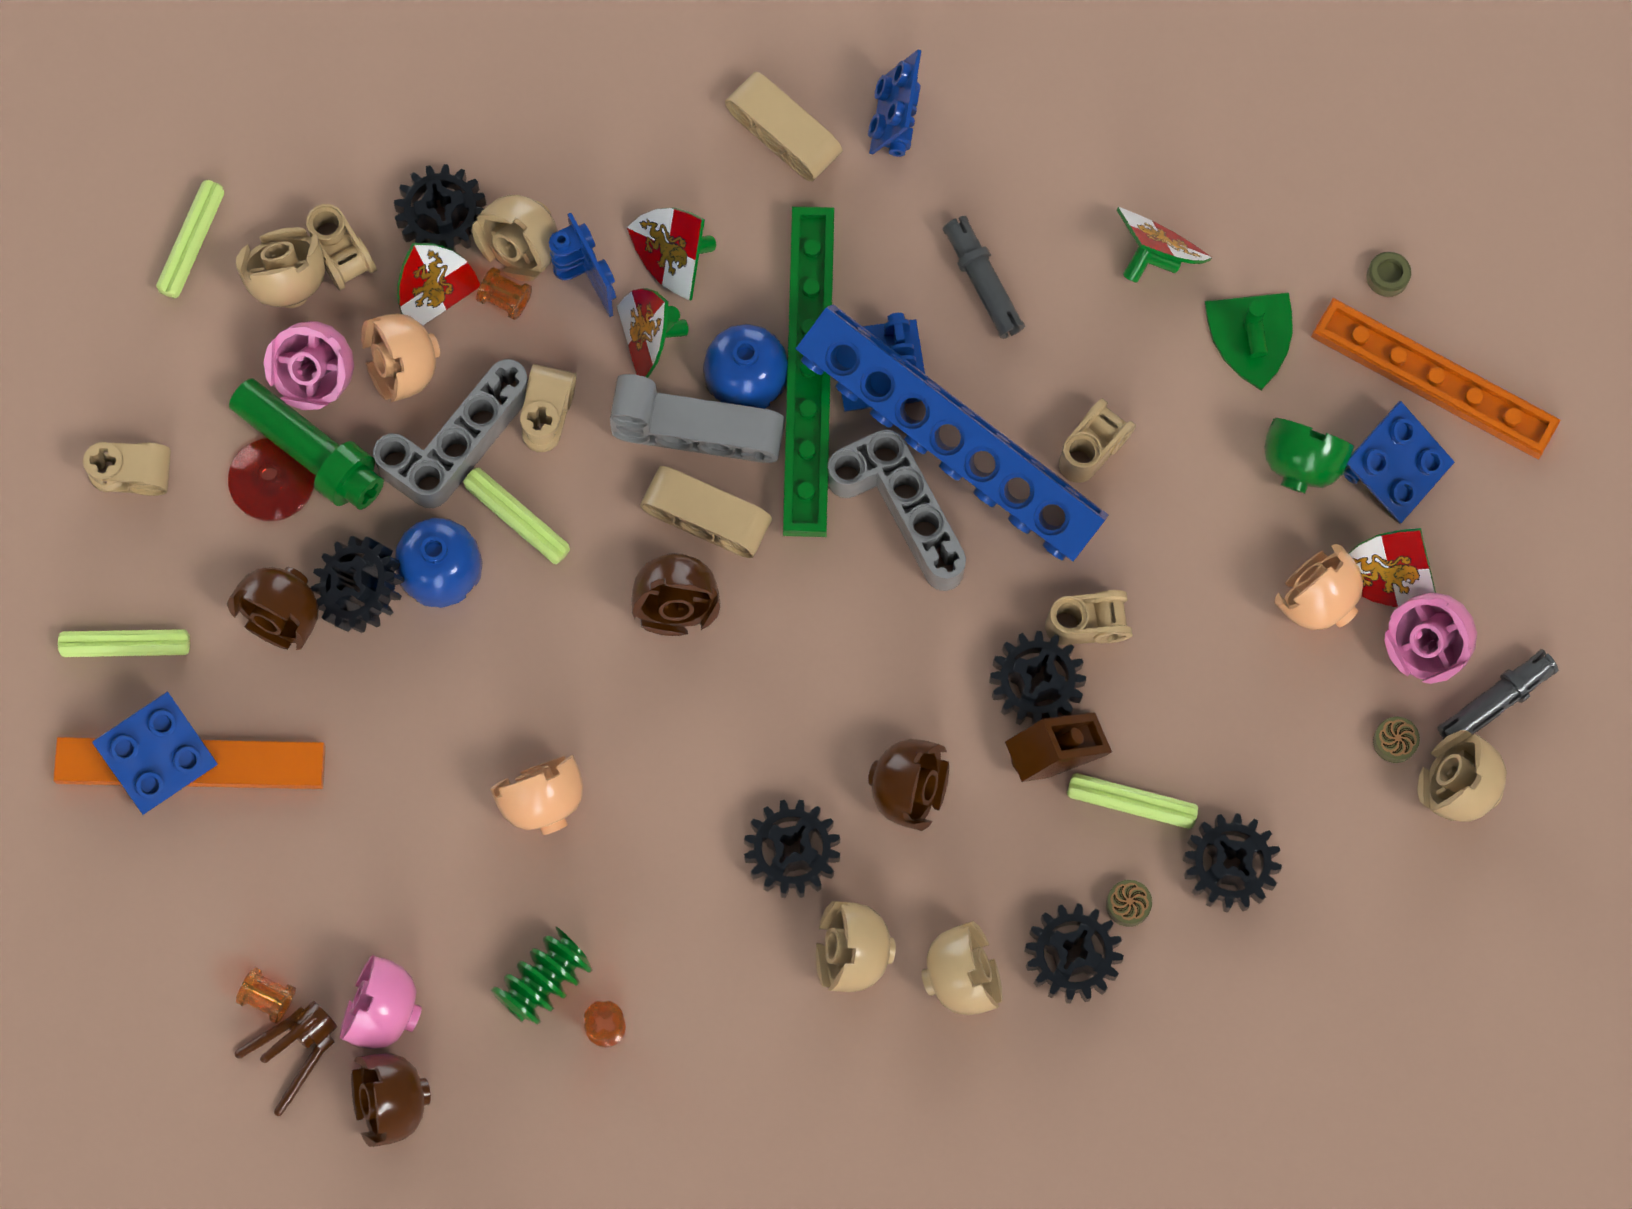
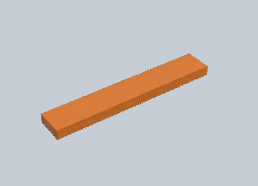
M1332 298L1312 333L1311 338L1538 460L1561 421L1557 417L1335 298Z
M57 737L53 780L56 784L121 785L92 743L97 738ZM202 740L218 765L185 786L323 789L326 746L324 742Z

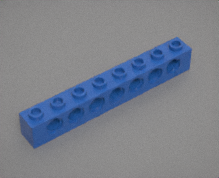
M834 304L824 309L796 347V350L804 355L801 361L805 366L819 375H822L825 371L838 381L835 387L839 392L852 401L856 402L858 398L872 407L870 411L871 416L888 428H891L893 424L907 434L904 440L912 448L921 454H926L929 451L940 459L939 467L947 475L957 481H960L963 477L976 488L973 493L981 501L991 507H995L998 504L1010 513L1008 520L1015 527L1026 534H1029L1031 530L1045 540L1042 544L1043 547L1056 558L1063 561L1065 557H1068L1074 562L1109 516L1105 511ZM840 345H848L855 351L856 363L852 368L844 367L838 362L836 353ZM875 371L884 372L890 378L891 388L887 394L877 393L872 388L871 376ZM908 398H917L923 402L926 408L923 420H913L907 415L905 404ZM942 425H953L959 430L961 439L958 446L950 447L941 441L939 432ZM986 451L994 457L995 469L993 472L983 473L976 468L974 464L976 452ZM1010 479H1024L1030 486L1029 497L1026 499H1016L1013 497L1008 489ZM1054 504L1062 508L1065 513V522L1059 526L1048 524L1043 517L1045 506Z

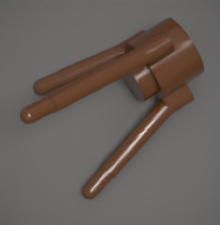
M312 1001L304 1009L302 1007L298 1008L290 1017L251 1040L235 1052V1057L240 1059L288 1029L290 1032L260 1057L262 1063L269 1062L296 1039L306 1049L313 1043L316 1045L275 1108L274 1114L276 1116H281L322 1054L335 1043L329 1035L337 1028V1025L315 1001Z

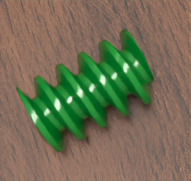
M557 926L556 931L560 940L547 935L543 938L547 953L536 948L530 951L534 966L524 961H520L517 964L521 979L511 974L504 976L508 992L498 987L491 989L495 997L522 1023L525 1019L537 1025L541 1022L536 1012L538 1006L550 1012L554 1009L549 999L551 993L563 999L567 996L561 984L564 980L575 986L580 983L574 971L576 968L588 973L592 971L587 956Z

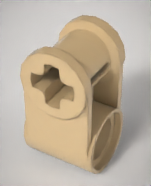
M321 204L309 212L306 222L309 235L312 237L313 233L318 236L323 250L325 269L339 291L345 288L346 282L362 273L377 271L376 265L364 243L356 236L338 207L332 204ZM326 223H333L338 226L337 230L330 235H321L317 232L319 227Z
M537 364L532 366L520 416L522 438L529 449L536 452H547L557 446L567 411L570 409L577 379L576 373ZM540 423H547L542 426L541 430H535L539 427Z
M1103 398L1089 410L1080 425L1064 443L1059 459V469L1061 474L1071 482L1082 483L1091 479L1109 457L1114 455L1124 445L1136 428L1135 423L1132 421L1126 423L1107 408L1108 402ZM1076 451L1083 452L1088 455L1090 461L1078 463L1070 454Z
M99 442L87 449L83 457V465L92 485L99 491L159 496L167 493L171 449L157 443L125 444ZM105 462H112L113 465L107 466L105 473L99 472V469L104 468Z
M1108 590L1095 594L1059 598L1054 602L1045 621L1047 636L1051 639L1055 634L1059 635L1058 644L1066 646L1094 642L1115 643L1131 638L1133 636L1132 628L1127 626L1124 603L1128 601L1127 593L1122 590ZM1061 613H1068L1076 619L1078 626L1065 628L1060 625L1056 616Z

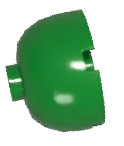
M1273 418L1264 446L1265 457L1271 470L1283 477L1281 486L1305 494L1308 486L1324 488L1334 484L1343 475L1354 445L1326 433L1324 435L1313 431L1312 427L1282 418Z

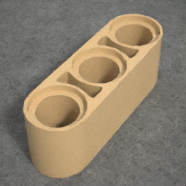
M754 72L725 100L727 109L739 123L808 181H814L843 151L838 140L824 126L759 72Z
M659 466L640 504V507L649 515L746 558L754 557L772 521L771 515L762 508L666 466Z

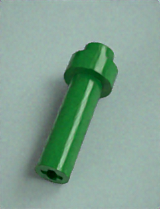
M254 378L244 381L235 390L230 399L229 408L316 476L314 481L315 490L336 506H342L350 502L357 509L362 510L377 498L383 488L384 479L374 472V457L356 443L348 441L339 445Z

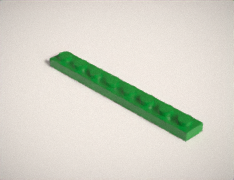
M792 207L783 536L827 537L830 375L825 371L822 375H819L805 366L801 361L804 355L797 351L796 347L824 309L832 305L834 208Z

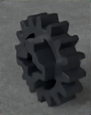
M448 164L443 165L441 173H435L431 165L426 166L427 176L423 178L414 172L410 174L413 185L410 187L401 184L399 190L404 199L394 200L395 210L400 213L395 216L398 228H404L402 231L404 241L407 243L415 239V243H434L450 248L455 252V245L460 243L463 247L469 249L471 247L469 235H473L471 231L472 225L477 221V216L484 210L482 207L487 205L484 193H477L480 190L478 181L473 179L466 183L467 177L463 169H460L455 175H451ZM437 200L440 201L441 207H444L446 211L444 213L446 221L444 222L436 211ZM464 220V222L457 228L460 221Z
M350 536L348 546L337 541L334 543L336 554L331 556L323 553L321 557L326 563L324 569L317 568L313 572L316 576L320 577V583L311 586V589L314 593L321 596L317 599L319 610L324 612L322 619L347 632L352 628L363 633L366 630L367 623L379 627V615L383 612L391 616L394 612L389 606L390 601L401 600L402 597L398 592L394 591L395 585L404 582V577L394 573L399 568L400 562L391 557L393 550L370 537H365L364 540H361L355 536Z
M1042 631L1036 632L1034 641H1028L1023 633L1019 634L1017 647L1006 642L1002 649L1006 658L995 656L993 660V666L1000 671L992 672L989 678V683L1000 685V687L993 691L992 698L993 700H1005L1001 711L1002 714L1006 715L1014 710L1018 713L1016 724L1019 725L1022 724L1026 717L1032 718V724H1035L1042 718L1058 717V712L1065 716L1072 715L1073 707L1069 701L1073 703L1081 702L1083 693L1076 688L1083 687L1086 683V676L1076 674L1082 668L1083 660L1070 659L1074 646L1070 644L1061 649L1058 647L1059 635L1056 634L1051 638L1050 642L1043 641ZM1039 653V656L1028 660L1021 658L1028 654ZM1055 660L1062 666L1067 681H1065L1064 676L1058 674L1054 665ZM1042 666H1045L1044 680L1039 686H1036L1031 694V680L1036 676V673L1040 672ZM1008 678L1011 679V683L1018 686L1021 693L1020 699L1013 693ZM1047 699L1055 701L1049 705L1035 706L1036 703Z
M781 800L780 811L774 813L768 806L763 808L764 822L752 819L751 828L757 834L745 835L744 844L754 848V850L745 853L744 859L745 863L757 864L751 871V877L754 880L764 876L766 878L764 882L765 891L768 892L774 885L780 886L781 897L786 898L789 888H796L798 896L802 898L805 895V886L810 884L813 889L819 891L822 886L819 877L822 875L832 879L834 876V870L828 865V862L836 863L840 861V853L831 849V847L840 844V835H828L834 821L830 818L821 822L819 820L820 807L816 806L808 813L804 811V800H799L795 809H789L786 801ZM784 822H797L795 826L785 828L778 826V824ZM814 832L817 833L821 840L822 856L811 847L810 840ZM801 837V855L793 852L783 861L784 843L791 846L795 841L798 842ZM763 842L774 851L775 857L770 866L763 857ZM803 869L807 872L800 876H787L791 871Z
M1236 813L1231 823H1226L1225 818L1220 814L1215 818V828H1212L1205 821L1200 825L1199 831L1203 838L1191 835L1187 843L1195 851L1185 852L1183 861L1193 864V867L1186 870L1184 877L1185 879L1197 880L1198 883L1192 891L1194 895L1201 894L1203 891L1209 895L1206 901L1207 906L1211 907L1216 900L1222 901L1223 911L1229 912L1233 902H1238L1240 909L1247 911L1250 906L1249 898L1260 904L1266 898L1262 888L1271 891L1275 888L1277 882L1269 874H1279L1282 869L1281 864L1271 860L1279 854L1280 848L1279 846L1268 847L1267 841L1272 835L1270 830L1261 834L1255 831L1258 820L1253 819L1248 826L1242 825L1241 814ZM1226 835L1238 836L1245 839V841L1230 840ZM1207 847V853L1212 858V865L1205 872L1203 853ZM1257 854H1259L1261 860L1259 878L1256 877L1257 873L1252 868L1253 859ZM1237 857L1240 859L1241 863L1238 868L1232 866L1227 869L1223 864L1226 858L1231 860ZM1219 885H1233L1237 888V891L1226 890L1219 887Z
M1077 903L1073 914H1068L1066 908L1063 905H1059L1057 908V918L1053 919L1046 912L1041 916L1044 929L1032 926L1029 934L1037 942L1026 943L1024 952L1035 955V958L1027 962L1026 969L1027 971H1039L1040 974L1034 982L1036 987L1046 982L1051 986L1048 997L1053 998L1058 991L1065 992L1066 1003L1070 1004L1075 993H1080L1084 1002H1089L1092 988L1102 995L1108 989L1103 980L1104 978L1112 981L1116 980L1119 973L1111 967V964H1121L1124 955L1113 952V949L1121 944L1122 939L1121 936H1109L1108 933L1114 924L1111 920L1102 925L1097 921L1100 910L1095 909L1089 916L1083 915L1082 904ZM1068 925L1079 926L1076 931L1065 934L1057 930ZM1093 934H1095L1102 945L1103 958L1094 949L1091 939ZM1083 938L1084 940L1080 947L1081 957H1077L1074 962H1071L1068 969H1065L1064 966L1068 955L1067 950H1070L1073 945H1077L1079 939ZM1044 949L1054 958L1056 965L1054 973L1046 963ZM1081 973L1091 977L1081 982L1068 981L1071 976Z

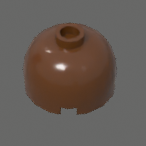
M678 553L662 555L646 563L635 578L631 598L632 614L634 619L636 616L641 619V627L646 631L664 636H682L688 634V630L685 627L695 626L700 623L702 630L710 626L718 617L720 596L716 580L708 566L697 558Z
M275 567L261 568L249 573L237 585L227 602L228 609L234 618L240 611L248 619L244 626L248 631L265 642L287 650L292 643H296V650L302 649L315 627L319 611L314 592L307 585V577L291 567H286L285 570Z
M908 739L892 745L883 753L879 760L873 762L868 775V783L872 786L873 798L879 812L888 820L919 831H923L931 825L933 821L925 818L928 816L931 806L935 810H940L948 786L949 761L941 760V752H947L944 746L925 740Z
M392 1053L356 1057L354 1062L360 1064L361 1068L352 1070L351 1088L356 1120H362L365 1117L369 1132L361 1133L363 1140L369 1147H375L406 1139L415 1132L421 1122L424 1106L430 1104L431 1093L427 1079L420 1078L416 1068L404 1057Z

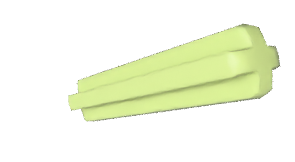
M204 180L201 183L156 284L158 292L171 298L180 296L224 196V190L220 184L210 180Z
M474 468L463 481L465 488L553 564H558L567 556L570 551L569 544L481 468Z
M185 629L62 631L58 636V651L63 657L186 655L190 650V635Z
M1079 773L1071 776L1067 790V796L1072 799L1187 829L1193 828L1198 815V806L1194 803Z

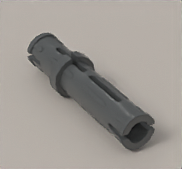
M960 216L959 224L956 218L951 220L943 227V231L959 257L957 265L962 272H967L998 330L1000 338H1008V332H1010L1011 336L1019 333L1024 329L1025 324L1021 321L989 261L991 254L988 248L981 246L969 224L967 216Z
M1540 649L1521 666H1518L1513 671L1509 669L1500 676L1501 680L1493 687L1482 693L1453 717L1437 727L1439 734L1444 740L1448 735L1460 730H1467L1471 734L1478 732L1516 702L1523 703L1530 697L1529 693L1552 675H1555L1559 671L1556 662L1548 653L1546 654L1545 650Z

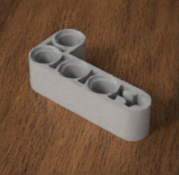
M504 359L494 364L424 450L402 435L390 433L382 436L377 440L373 448V456L380 476L424 508H436L444 504L523 407L528 383L525 368L519 362L512 359ZM514 381H516L517 386H516V387H513V386L510 385V384H512ZM505 382L508 385L502 390L501 384ZM488 411L493 414L492 419L487 423L477 424L472 421L473 416L478 412ZM453 444H462L467 447L465 452L457 457H450L445 454L447 448ZM400 452L406 455L400 464L388 465L384 463L386 457L391 453ZM426 477H436L440 480L438 486L431 490H423L418 487L420 481Z
M634 374L618 376L610 415L612 435L623 441L763 463H772L778 460L785 417L782 414L768 409L657 393L656 384L653 380Z
M880 430L833 453L828 463V485L830 490L839 497L851 498L877 486L927 582L931 587L940 591H948L957 587L964 575L966 563L964 551L901 435L893 430ZM882 448H888L893 450L897 457L888 462L881 461L875 456V452ZM848 466L854 468L858 472V476L854 479L844 480L836 474V471L841 467ZM909 485L916 490L917 494L912 498L905 499L897 496L894 490L898 486ZM920 522H929L935 526L937 531L932 535L922 536L915 531L914 526ZM940 546V556L944 564H953L951 572H948L945 567L937 569L939 555L936 550Z

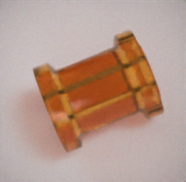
M492 267L486 273L479 286L476 300L482 304L489 302L507 311L508 317L516 320L527 306L532 293V286L527 283L520 285L502 276L500 269Z
M255 967L251 969L237 993L236 1003L241 1006L249 1004L268 1014L269 1020L277 1024L289 1009L295 996L296 987L289 984L284 987L263 976L262 970Z
M596 1001L585 1011L584 1028L587 1037L593 1044L598 1047L608 1048L615 1046L622 1040L625 1035L626 1024L623 1012L618 1005L612 1001ZM601 1016L606 1020L613 1016L614 1030L609 1032L603 1028L596 1032L598 1027L595 1019Z

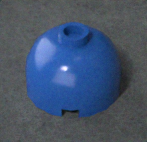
M750 324L731 326L719 333L709 345L703 364V373L707 390L720 402L765 409L770 406V402L775 400L779 394L781 396L786 389L788 372L786 351L777 337L765 328Z
M430 518L417 522L404 532L397 544L395 559L399 560L400 566L396 570V574L404 577V582L400 586L409 596L424 606L443 608L460 603L481 579L483 561L477 541L464 526L451 519Z

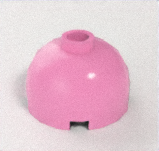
M318 321L299 322L281 331L267 346L263 362L266 380L270 387L273 385L276 387L277 391L283 395L280 399L287 405L301 410H319L338 399L351 382L354 370L352 350L344 336L332 326Z
M1434 592L1414 596L1394 610L1390 617L1388 630L1385 631L1384 641L1387 652L1397 669L1406 676L1411 674L1416 678L1424 679L1421 682L1429 684L1447 681L1466 666L1476 648L1477 631L1471 614L1462 603L1451 596Z
M374 955L370 956L355 986L359 988L353 1003L349 1000L341 1025L340 1038L358 1047L378 1049L395 1043L404 1030L413 1032L419 1020L422 1007L415 1004L416 987L412 977L403 967L388 959L379 958Z

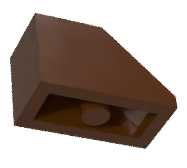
M1095 712L1042 719L1005 741L1011 756L1012 765L1018 772L1021 782L1050 778L1112 753Z

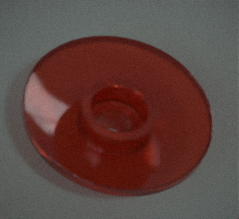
M268 438L254 441L244 447L236 455L229 469L228 487L235 504L248 516L262 521H278L293 516L307 504L314 490L315 475ZM273 468L277 470L275 478L271 480L262 478V473L266 469Z

